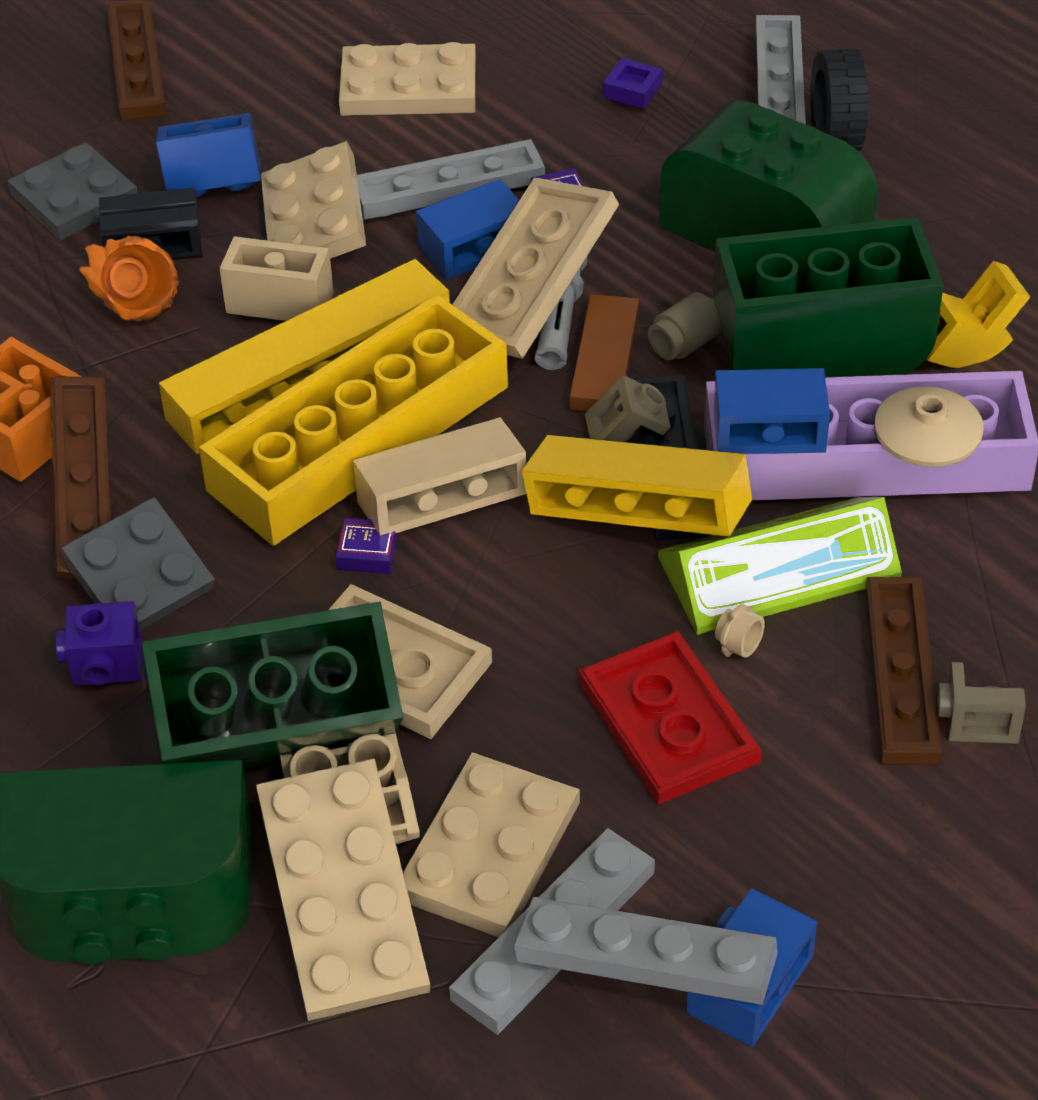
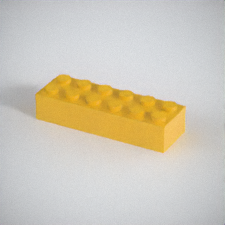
M436 294L200 445L199 452L206 491L272 546H275L356 491L353 460L437 436L507 389V344Z

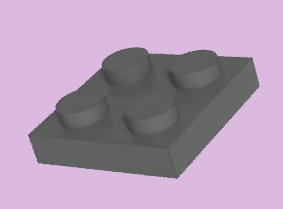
M87 142L70 148L66 152L7 180L10 195L59 241L100 221L99 197L138 193L137 186Z
M155 497L61 548V558L93 603L135 601L141 630L214 588L215 578Z

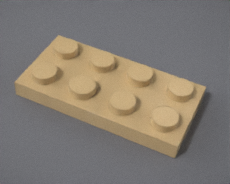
M534 177L452 305L506 342L507 355L523 359L619 206L613 192Z
M375 759L257 784L258 799L308 1021L430 993V981Z

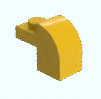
M993 261L963 299L942 293L936 341L933 350L927 357V361L947 367L961 368L993 358L1014 340L1006 330V327L1029 300L1030 295L1007 265Z

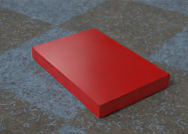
M679 631L578 670V683L658 805L761 762L762 749Z

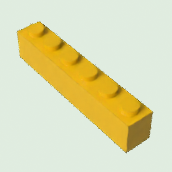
M416 259L405 263L159 382L165 420L188 446L198 454L200 453V445L434 295L438 294L450 303L449 290Z

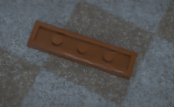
M127 0L108 3L107 12L121 121L166 115L150 0Z
M51 376L50 399L56 579H76L61 558V548L110 521L105 378Z
M866 577L865 595L881 765H940L942 748L922 577Z

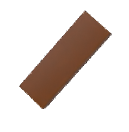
M590 294L570 394V410L588 411L622 375L628 376L639 315V298Z

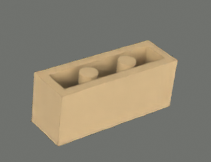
M501 417L353 460L357 502L366 517L373 522L380 536L393 531L399 533L526 494L522 469L526 465V451Z

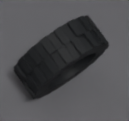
M857 48L818 50L813 60L810 83L812 127L845 141L859 152V150H862L866 139L869 112L867 73L863 56H861V52Z

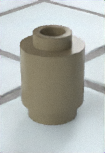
M693 292L657 315L653 325L648 329V338L655 352L665 360L683 359L721 333L722 327L714 299L702 293Z

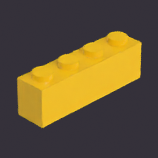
M547 435L522 469L530 513L533 515L730 537L752 501L746 454Z

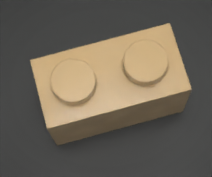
M234 236L220 266L226 313L287 321L331 300L334 293L329 248Z

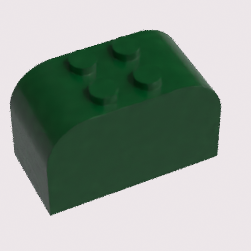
M741 100L732 101L720 108L664 161L660 179L659 227L715 252L717 238L874 222L878 200L877 180L867 160L845 141L758 104Z
M918 217L716 239L713 299L733 370L824 368L825 378L906 375L920 366L933 350L937 336L944 284Z
M381 601L142 642V663L160 764L242 760L243 769L281 763L280 755L292 753L293 757L298 750L306 746L318 745L325 748L328 747L331 750L349 746L348 743H353L359 737L367 734L384 736L396 733L404 718Z
M242 760L0 773V894L12 932L18 943L30 954L48 961H80L86 964H100L107 960L132 958L159 961L170 956L197 955L215 950L233 939L246 924L251 913L253 901L254 826Z

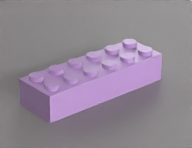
M1022 371L826 377L830 410L826 453L746 454L752 500L1031 491L1038 458V436ZM715 381L706 382L704 430L708 451H717L714 418ZM929 386L950 390L963 396L976 407L983 420V437L977 450L971 456L956 464L942 467H924L910 464L890 454L877 439L874 423L879 406L890 395L911 387Z

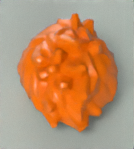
M128 235L127 238L116 241L113 239L107 240L105 247L92 244L85 248L90 266H81L79 271L88 281L89 288L93 293L104 301V305L114 311L121 319L136 322L151 320L159 316L162 310L171 308L173 298L178 293L177 286L179 281L177 280V270L170 255L154 242L146 238Z

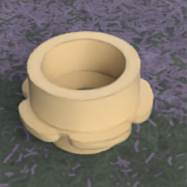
M745 604L738 605L734 610H726L721 615L715 630V637L722 644V653L727 657H730L732 653L744 658L752 655L763 636L764 618L753 613L752 607Z

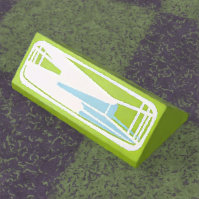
M857 497L735 529L730 537L713 535L658 550V558L697 635L716 630L721 615L728 609L734 610L740 604L752 607L753 613L765 617L864 590L866 577H901L902 575L884 497Z

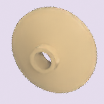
M929 386L911 387L890 395L879 406L874 423L877 439L890 454L904 462L924 467L949 466L965 460L979 447L984 430L982 417L970 401L950 390Z

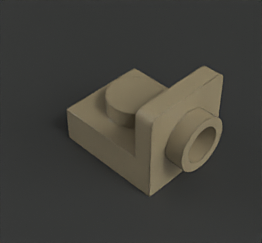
M622 375L585 413L590 439L625 442L634 435L641 425L661 435H664L671 428L666 401L662 393L650 384H641L625 375Z
M951 662L948 683H938L936 699L938 717L947 718L948 740L1019 744L1026 709L1024 688L965 686L963 662Z

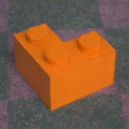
M9 337L0 344V470L22 482L52 458L51 376H82L17 339Z

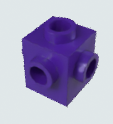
M135 601L93 603L66 607L65 629L56 631V652L59 664L68 663L73 686L87 684L103 685L113 682L141 680L142 634Z

